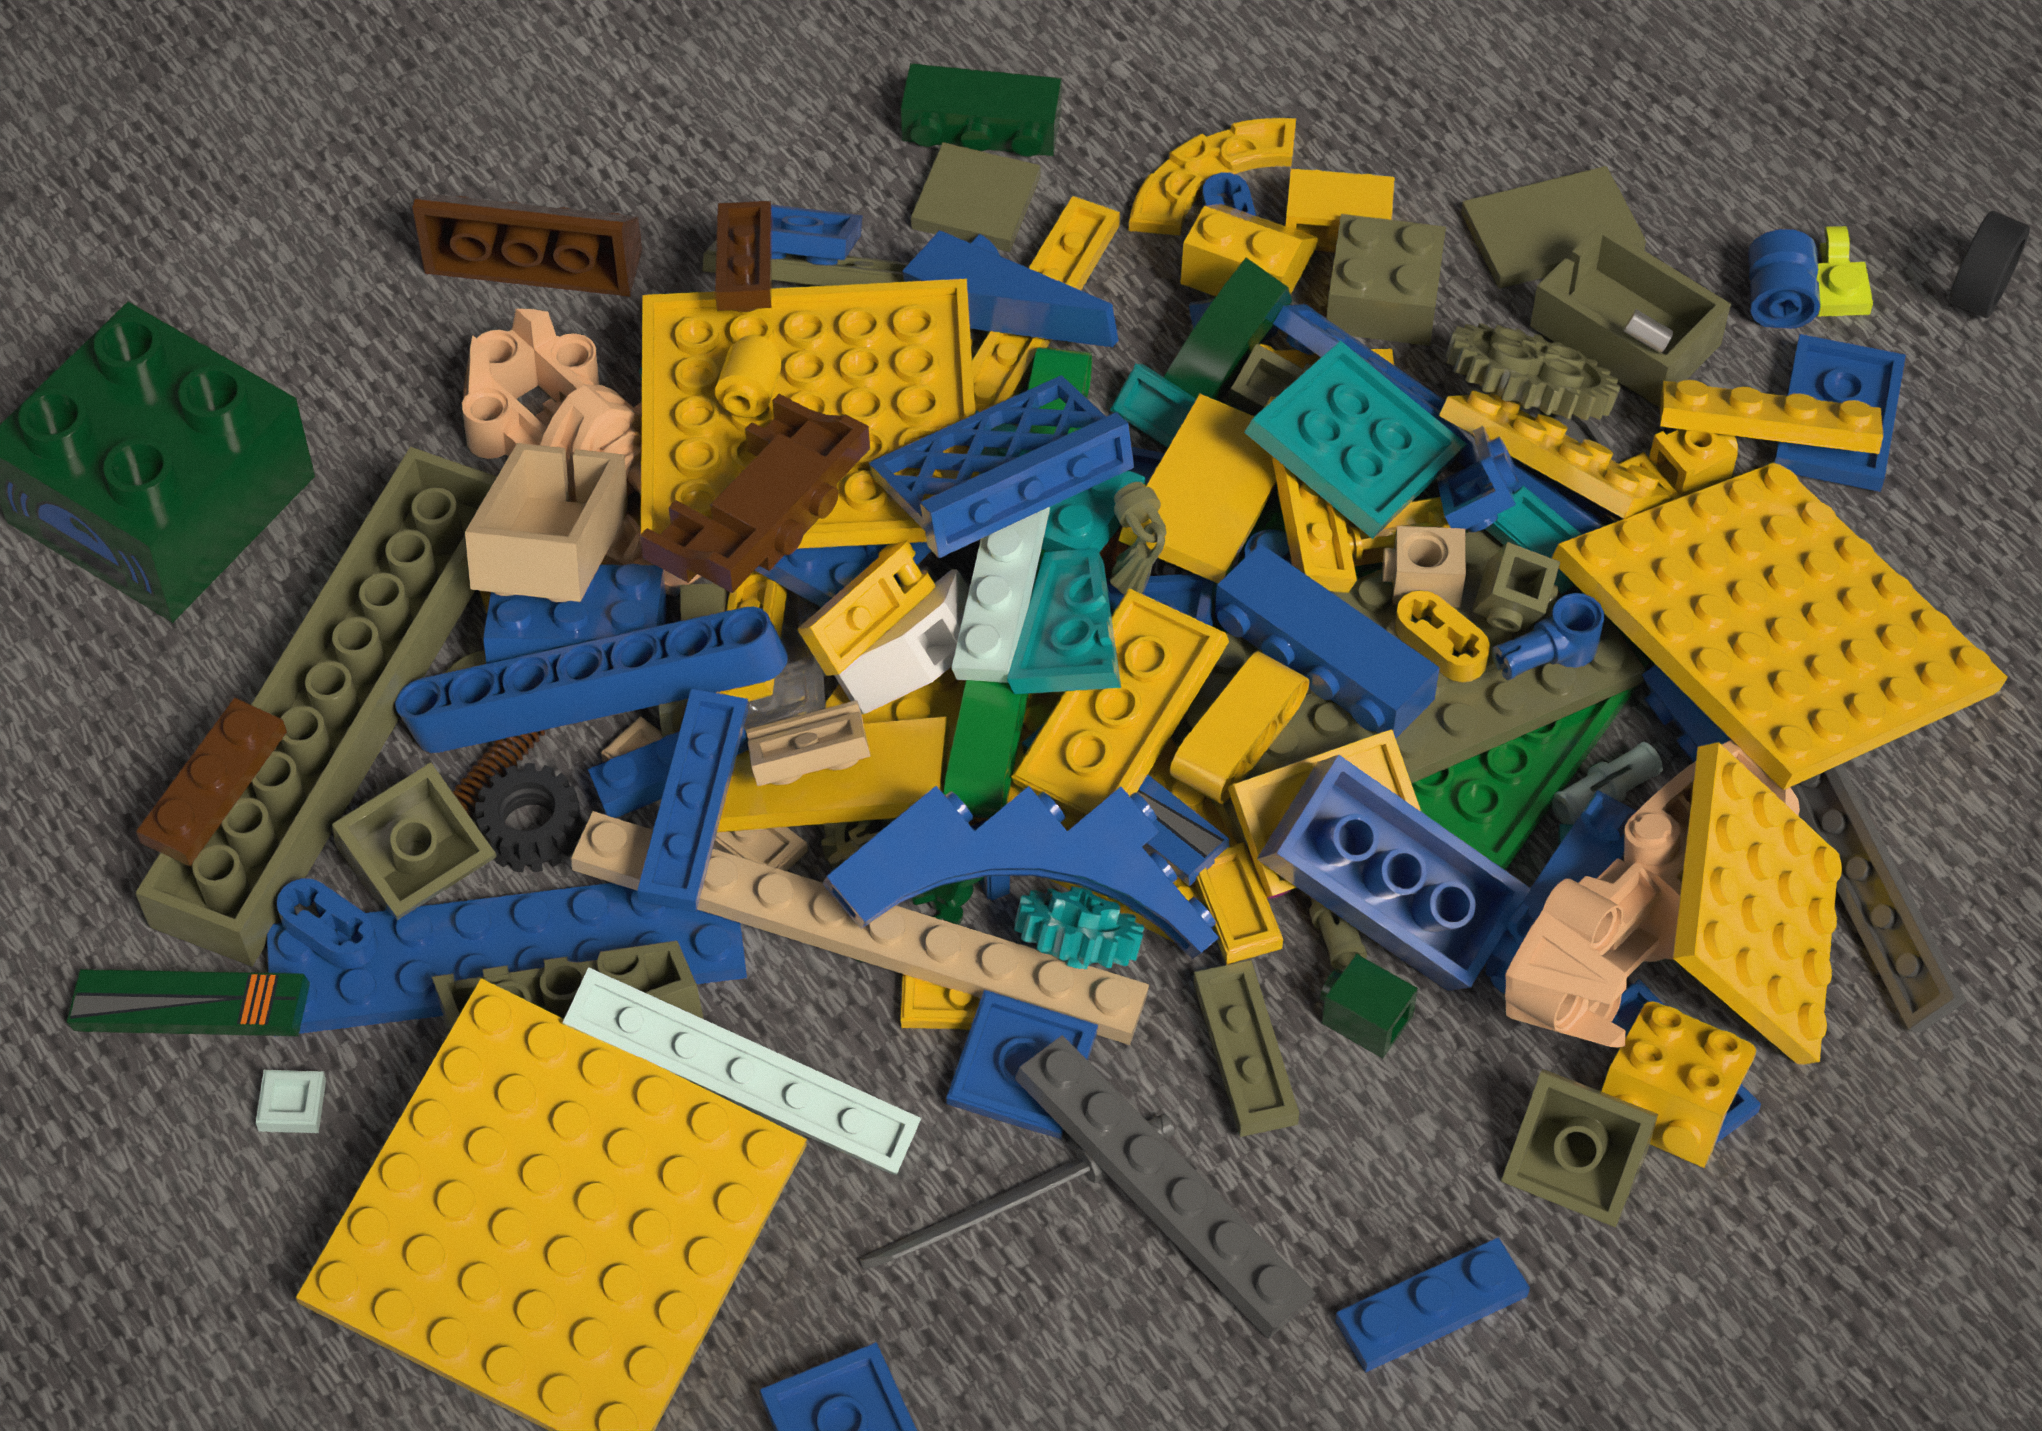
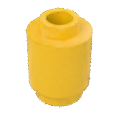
M748 335L730 347L715 388V396L724 409L743 417L757 416L766 411L781 370L779 352L774 343L762 336Z

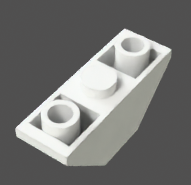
M957 569L949 571L935 583V589L841 674L834 675L850 701H858L861 714H866L933 682L952 666L969 593V588Z

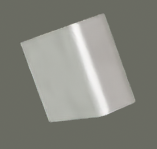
M1635 309L1624 327L1625 333L1660 354L1673 336L1672 330Z

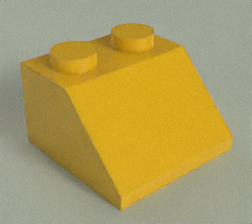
M1223 204L1205 205L1183 242L1180 284L1217 296L1225 283L1245 257H1247L1288 286L1291 295L1318 244V238Z

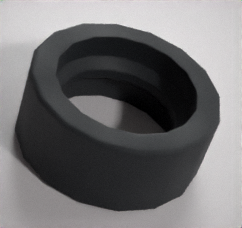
M1990 211L1979 226L1960 265L1950 292V303L1988 318L1996 308L2013 276L2026 245L2030 226L1996 211Z

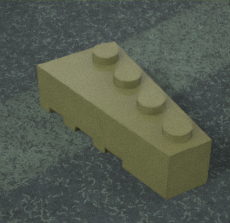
M678 941L603 951L599 953L597 960L578 963L568 961L567 957L544 960V968L510 973L508 966L483 969V977L455 980L454 973L432 977L449 1032L481 978L565 1019L588 967L704 1019L697 984Z

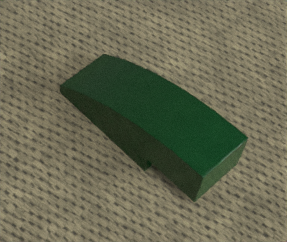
M1245 257L1207 308L1180 349L1164 378L1196 399L1199 394H1202L1220 402L1236 381L1256 344L1260 345L1259 342L1274 325L1273 323L1282 307L1290 305L1292 302L1288 286Z

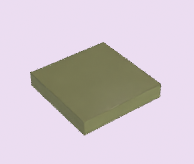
M942 143L911 216V229L936 234L940 230L969 243H972L981 234L991 241L996 249L1011 252L1040 180L1041 165Z

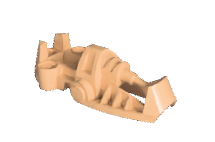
M516 309L512 330L510 331L491 330L477 338L472 335L464 381L462 411L467 447L473 454L486 459L498 458L503 455L509 457L517 443L565 448L570 502H576L573 454L576 449L624 454L627 496L634 491L641 495L642 402L632 407L617 392L599 385L596 346L591 339L575 333L565 334L560 337L556 336L549 313L535 309ZM539 386L553 399L544 402L543 411L535 417L517 398ZM627 513L602 561L608 565H654L643 559L640 540L641 527L629 513ZM664 570L665 592L670 596L676 597L680 594V585H691L702 576L697 574L687 583Z
M1733 740L1722 744L1724 748L1774 792L1792 811L1799 815V801L1791 787L1782 790ZM1696 761L1676 775L1629 818L1625 825L1624 861L1617 858L1597 879L1585 876L1579 883L1571 879H1564L1552 890L1546 900L1543 911L1530 928L1506 972V1016L1514 1020L1616 1048L1625 1046V1030L1612 1023L1621 1004L1622 993L1626 990L1627 977L1643 961L1656 962L1665 958L1674 960L1673 954Z

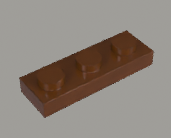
M771 201L718 203L715 282L717 311L751 312L756 309L772 308Z
M234 697L137 829L136 833L141 844L191 866L287 733L283 719Z

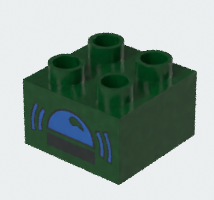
M130 302L125 303L0 424V505L6 522L172 623L315 477L296 397Z

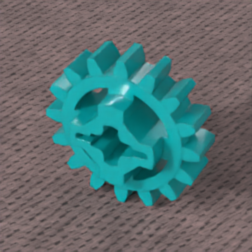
M1072 886L1070 891L1064 893L1048 888L1046 894L1031 890L1029 896L1022 895L1014 926L1015 931L1022 933L1021 939L1023 941L1038 943L1037 950L1041 953L1053 955L1065 961L1067 966L1077 969H1087L1092 963H1099L1105 968H1111L1113 962L1122 966H1128L1129 960H1137L1144 935V925L1135 922V915L1120 913V906L1116 902L1106 901L1092 894V891L1089 889Z

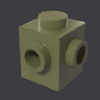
M1507 542L1487 561L1472 612L1487 617V622L1497 629L1508 632L1526 631L1539 618H1547L1554 606L1558 593V586H1555L1554 582L1560 561Z

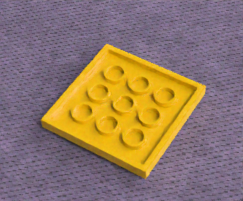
M1719 742L1699 746L1673 959L1796 1064L1804 1065L1820 1062L1821 1042L1827 1030V1021L1824 1013L1826 990L1832 977V968L1829 960L1832 932L1835 931L1837 925V916L1834 908L1836 886L1842 873L1839 853Z

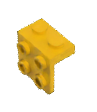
M1647 1002L1625 1039V1046L1619 1049L1614 1058L1601 1092L1657 1113L1658 1117L1650 1145L1705 1168L1727 1111L1754 1060L1756 1048L1752 1043L1739 1038L1731 1032L1720 1030L1699 1021L1673 1007L1665 1006L1658 1002Z

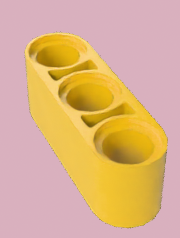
M1260 651L1255 652L1184 739L1171 763L1170 775L1218 803L1223 804L1231 797L1227 787L1242 782L1300 708L1309 688V678Z

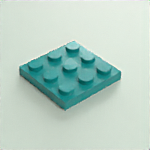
M1341 340L1251 420L1244 432L1372 539L1451 465L1467 445Z

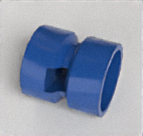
M1778 229L1757 237L1749 246L1748 269L1751 281L1749 289L1750 312L1754 320L1764 327L1790 329L1802 327L1813 321L1819 314L1820 309L1819 281L1816 280L1818 256L1814 240L1803 232L1791 229Z

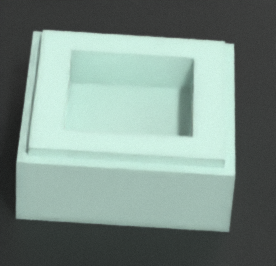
M264 1070L256 1117L258 1131L319 1133L326 1084L324 1071Z

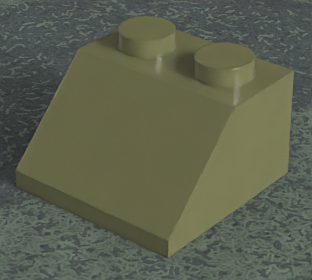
M431 762L332 824L337 849L367 892L396 920H399L496 858V853Z

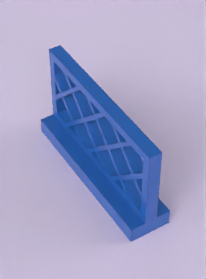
M1061 375L869 462L871 476L925 531L929 549L938 558H941L1134 468L1128 422L1117 412L1106 417ZM1058 398L1066 403L1064 410L1039 409V407ZM1003 423L1019 424L1016 432L991 431L992 428ZM1032 425L1057 427L1054 434L1029 433ZM1070 428H1081L1068 434ZM955 445L970 446L967 454L943 453L944 450ZM984 447L1008 449L1005 457L981 455ZM1021 450H1033L1019 457ZM907 467L921 468L918 477L893 474ZM935 469L959 471L956 479L932 478ZM973 472H985L970 479ZM924 494L934 495L922 501Z

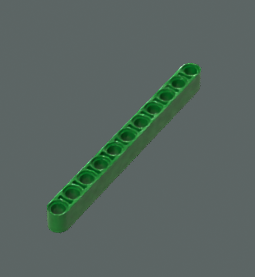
M1038 347L1028 390L1062 375L1088 399L1092 373V353ZM1058 398L1039 407V409L1064 410L1066 403ZM1032 425L1030 432L1054 434L1057 427ZM1070 428L1068 434L1081 428ZM1041 549L1032 593L1041 566V562L1044 556V552H1048L1043 549ZM966 680L946 773L944 795L950 791L955 793L967 806L972 816L976 818L990 819L1008 801L1012 781L1011 776L1014 771L1029 693L1014 694L1008 682Z

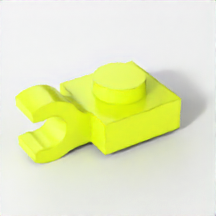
M1846 226L1825 227L1826 243H1820L1822 263H1818L1816 279L1819 281L1820 291L1818 317L1870 315L1873 299L1866 263L1849 261L1850 244Z

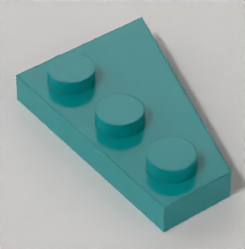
M1097 548L1044 552L1007 676V681L1014 694L1121 688L1105 567Z

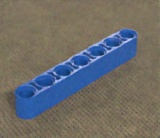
M743 607L421 678L409 683L401 690L397 696L395 706L396 711L420 748L429 753H440L688 699L691 688L717 693L763 683L775 678L782 672L786 666L788 656L768 614L758 607Z

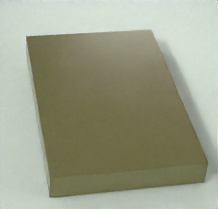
M1607 166L1462 201L1461 214L1498 289L1545 278L1565 258L1571 260L1572 251L1599 224L1604 225L1645 250L1646 239Z

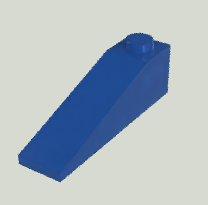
M940 230L902 271L904 282L967 279L969 323L971 329L1112 348L1119 341L1113 305Z

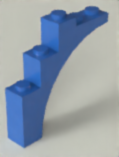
M935 786L827 875L823 882L826 889L860 929L897 904L941 885L985 876H1035L1077 884L1123 903L1157 925L1191 959L1201 954L1219 938L1211 929L1216 925V922L1207 908L1194 897L1188 901L1173 884L1178 878L1168 862L1157 852L1149 856L1143 849V846L1160 832L1153 824L1157 819L1156 814L1138 793L1133 792L1129 796L1122 787L1118 788L1067 831L1061 824L1065 816L1056 802L1045 792H1041L1037 796L1028 786L974 831L968 824L973 819V816L963 801L952 791L944 795Z

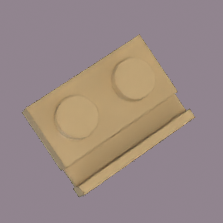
M858 701L747 729L751 766L757 786L769 783L774 785L789 784L801 778L803 774L826 768L842 770L853 766L859 759L871 757Z

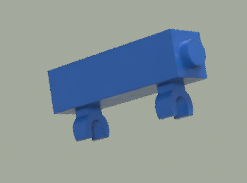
M1599 790L1595 792L1532 885L1524 901L1508 921L1507 929L1487 960L1486 975L1491 977L1492 984L1500 992L1505 994L1506 972L1530 928L1543 911L1546 900L1552 890L1564 879H1571L1577 883L1585 876L1597 879L1617 858L1624 861L1625 825L1629 818L1637 811Z

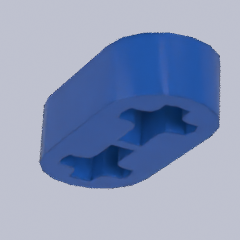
M301 878L294 880L284 886L279 893L277 908L284 929L294 938L333 965L342 969L362 967L372 960L377 952L378 940L372 919L364 911L314 879ZM315 902L320 918L306 910H302L296 915L294 907L299 903L302 906L308 907ZM335 929L348 937H352L359 932L361 941L355 944L348 940L340 945Z

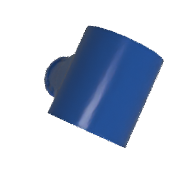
M1572 593L1564 595L1554 605L1552 616L1535 623L1533 631L1494 646L1492 649L1493 661L1498 670L1503 669L1502 676L1506 680H1511L1523 672L1548 662L1573 668L1585 666L1594 659L1597 653L1604 621V611L1600 603L1586 594Z

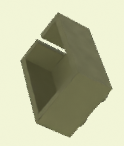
M1599 224L1572 251L1571 260L1565 258L1537 285L1530 326L1554 342H1560L1563 346L1582 352L1581 354L1586 359L1598 361L1597 367L1610 370L1609 376L1617 378L1619 383L1660 408L1663 382L1687 380L1722 344L1731 303L1604 225ZM1635 309L1673 331V336L1661 354L1624 332V327Z

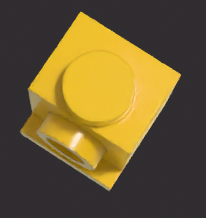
M1678 429L1666 435L1662 431L1654 435L1649 460L1654 466H1657L1676 491L1684 497L1731 478L1738 454V444L1735 436L1685 429Z

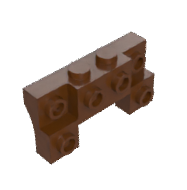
M778 394L772 400L774 419L765 428L753 422L745 428L747 452L757 457L710 504L712 519L675 500L669 506L671 524L660 535L648 528L640 534L643 559L687 583L698 574L734 593L758 566L770 571L785 554H792L800 545L804 534L818 519H824L832 512L839 496L837 483L870 450L869 426L846 414L826 415L816 412Z

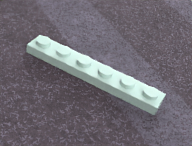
M589 967L562 1023L635 1056L642 1057L726 1100L892 1175L898 1173L921 1120L916 1115Z

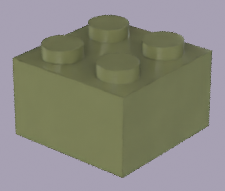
M1341 214L1329 291L1327 319L1354 337L1430 346L1446 226Z

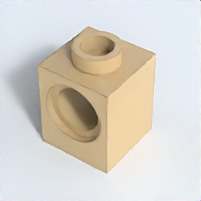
M1397 526L1394 548H1384L1382 581L1393 582L1392 605H1398L1402 597L1412 591L1423 590L1440 596L1452 607L1460 608L1466 575L1465 529Z

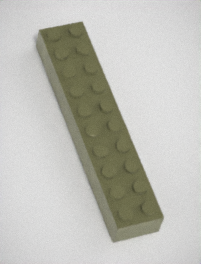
M413 447L408 449L251 704L283 719L287 733L191 866L160 853L135 894L150 928L253 967L267 943V933L273 924H278L281 920L277 908L279 893L290 882L307 876L333 832L332 824L342 817L400 718L395 706L398 694L409 683L424 678L475 590L470 588L465 531L497 476Z

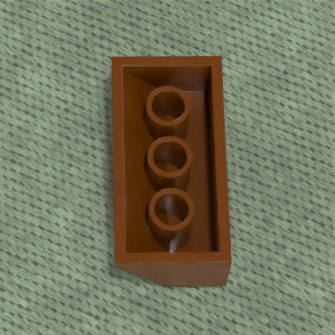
M431 194L414 199L412 208L425 274L627 297L631 295L642 252L639 218L636 216L572 210L566 207L554 208L527 205L512 201L500 202L473 199L465 196Z

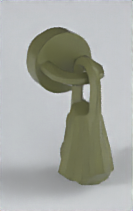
M1133 482L1121 488L1114 496V502L1116 503L1114 513L1120 524L1124 527H1131L1138 536L1132 546L1116 557V563L1112 569L1113 575L1110 577L1111 584L1124 595L1129 588L1141 594L1144 593L1152 566L1163 550L1166 535V526L1158 513L1161 502L1152 488L1145 487L1142 482ZM1150 519L1151 523L1143 529L1141 524ZM1146 541H1147V542H1150V543H1155V542H1157V543L1155 544V546H1154L1153 549L1151 550V549L1147 546Z

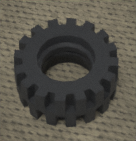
M525 763L523 771H517L515 765L505 768L507 776L503 778L497 773L489 779L491 789L483 786L478 794L479 802H476L475 814L478 829L496 853V863L505 867L511 862L513 871L522 873L525 865H532L533 872L543 871L542 863L549 862L552 867L560 864L561 853L570 856L575 850L574 841H579L582 834V818L577 793L574 786H570L568 778L563 773L555 777L554 768L546 765L543 766L541 771H536L535 763ZM527 805H539L548 808L553 813L548 822L533 830H517L505 824L507 817L513 811Z

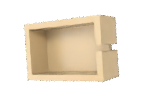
M517 443L465 531L470 588L472 590L493 592L500 596L516 594L548 598L554 602H581L628 513L625 455L576 449L573 454L576 502H570L565 448Z

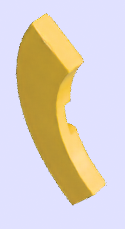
M1265 118L1236 122L1231 124V129L1221 131L1208 137L1200 134L1183 143L1169 153V159L1154 174L1151 173L1146 177L1132 206L1129 231L1180 235L1187 213L1203 194V185L1212 175L1218 173L1237 174L1262 167H1292L1296 118Z

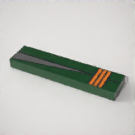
M80 969L67 1023L73 1031L299 1037L310 982L303 973Z

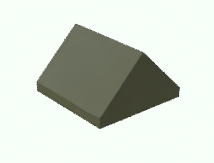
M1542 1069L1501 1182L1616 1228L1647 1155L1658 1114Z

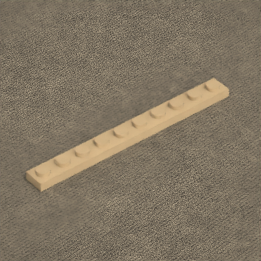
M593 811L572 855V870L638 890L653 830ZM716 849L712 850L697 908L713 915L917 979L972 994L978 998H982L984 990L1091 1022L1098 1025L1097 1035L1128 1045L1131 1044L1149 989V984L1091 966H1088L1087 969L1069 967L1065 961L1053 955L1041 953L1037 949L899 906H894L860 929L822 882Z

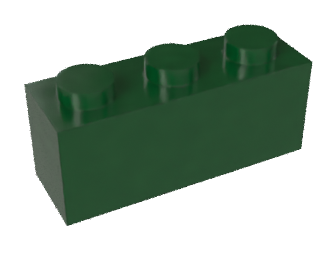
M910 63L901 106L902 141L914 142L926 147L947 143L977 151L1014 152L1026 157L1036 155L1054 156L1061 116L1062 78Z

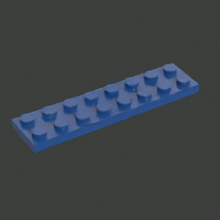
M615 883L419 906L399 920H396L387 910L369 912L366 914L372 919L378 940V948L371 961L355 969H342L333 965L290 935L284 929L282 923L273 924L267 933L269 973H303L310 982L299 1034L443 1016L432 979L433 976L454 973L455 980L483 977V969L508 966L509 973L544 968V960L567 957L568 961L575 963L597 960L599 953L603 951L678 941L696 984L747 978L741 923L698 909L697 912L639 902L637 890ZM335 929L340 945L348 940L355 944L361 941L359 932L352 937H348Z

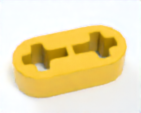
M1423 590L1412 591L1402 597L1398 602L1395 619V631L1402 642L1440 667L1439 672L1452 681L1469 682L1479 678L1484 673L1487 666L1490 644L1488 637L1481 629L1440 596L1432 592ZM1413 615L1421 619L1427 615L1431 617V624L1423 619L1414 623L1411 621V616ZM1453 648L1460 653L1470 649L1473 651V656L1470 657L1464 653L1457 658L1453 655Z

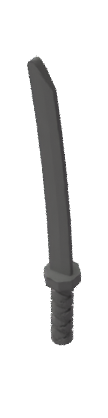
M1165 1113L1148 1121L1164 1139L1175 1134L1174 1126ZM1079 1146L1076 1150V1160L954 1217L864 1255L859 1260L863 1269L882 1265L975 1225L1084 1173L1091 1182L1096 1183L1105 1178L1106 1172Z

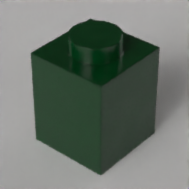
M1356 953L1344 971L1336 968L1330 974L1321 990L1320 1000L1325 1002L1322 1024L1383 1059L1414 1015L1418 988Z

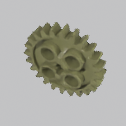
M1479 323L1478 327L1470 324H1465L1464 328L1458 326L1456 331L1453 332L1445 354L1448 357L1447 364L1455 366L1453 370L1455 373L1467 375V382L1479 384L1484 392L1500 396L1504 401L1516 400L1521 403L1523 408L1537 407L1546 415L1552 413L1561 415L1566 419H1571L1573 414L1583 420H1588L1589 416L1601 419L1602 415H1610L1620 390V386L1617 385L1618 379L1609 376L1610 370L1597 367L1598 361L1586 359L1581 354L1582 352L1563 346L1560 342L1549 343L1541 335L1537 334L1531 337L1517 328L1514 330L1496 325L1495 329L1483 323Z

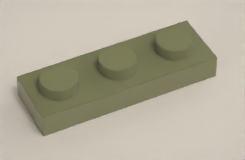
M1252 960L1194 972L1193 984L1239 1136L1244 1137L1298 1125L1300 1113Z

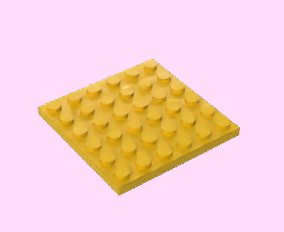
M967 279L772 288V308L756 309L751 312L717 311L715 291L643 295L641 533L648 528L660 535L671 524L669 506L675 500L712 519L710 504L757 457L747 452L745 428L751 422L765 428L774 419L772 400L778 394H781L816 412L826 415L846 414L869 426L870 450L837 483L839 496L834 509L826 518H819L804 534L797 549L896 544L907 539L909 543L927 542L925 531L871 476L869 462L975 415ZM748 335L762 336L774 343L781 360V370L769 406L762 414L753 417L738 416L727 411L720 405L715 396V388L730 347ZM955 445L944 450L943 453L967 454L970 446ZM907 467L893 474L918 477L921 468ZM935 469L932 478L956 479L959 471ZM973 472L970 479L978 476L979 472ZM924 494L922 501L934 495Z
M1775 462L1559 543L1552 556V559L1560 561L1559 569L1584 594L1593 597L1600 603L1604 614L1782 790L1997 693L2008 678L1984 651L1973 645L1952 625L1946 615L1937 611L1912 587V584L1905 577L1899 575L1877 555L1868 542L1859 538L1836 516L1832 508L1822 503L1812 494L1791 470Z
M481 978L296 1299L298 1304L548 1431H655L805 1150L807 1139L642 1057L635 1056L562 1024L563 1018Z

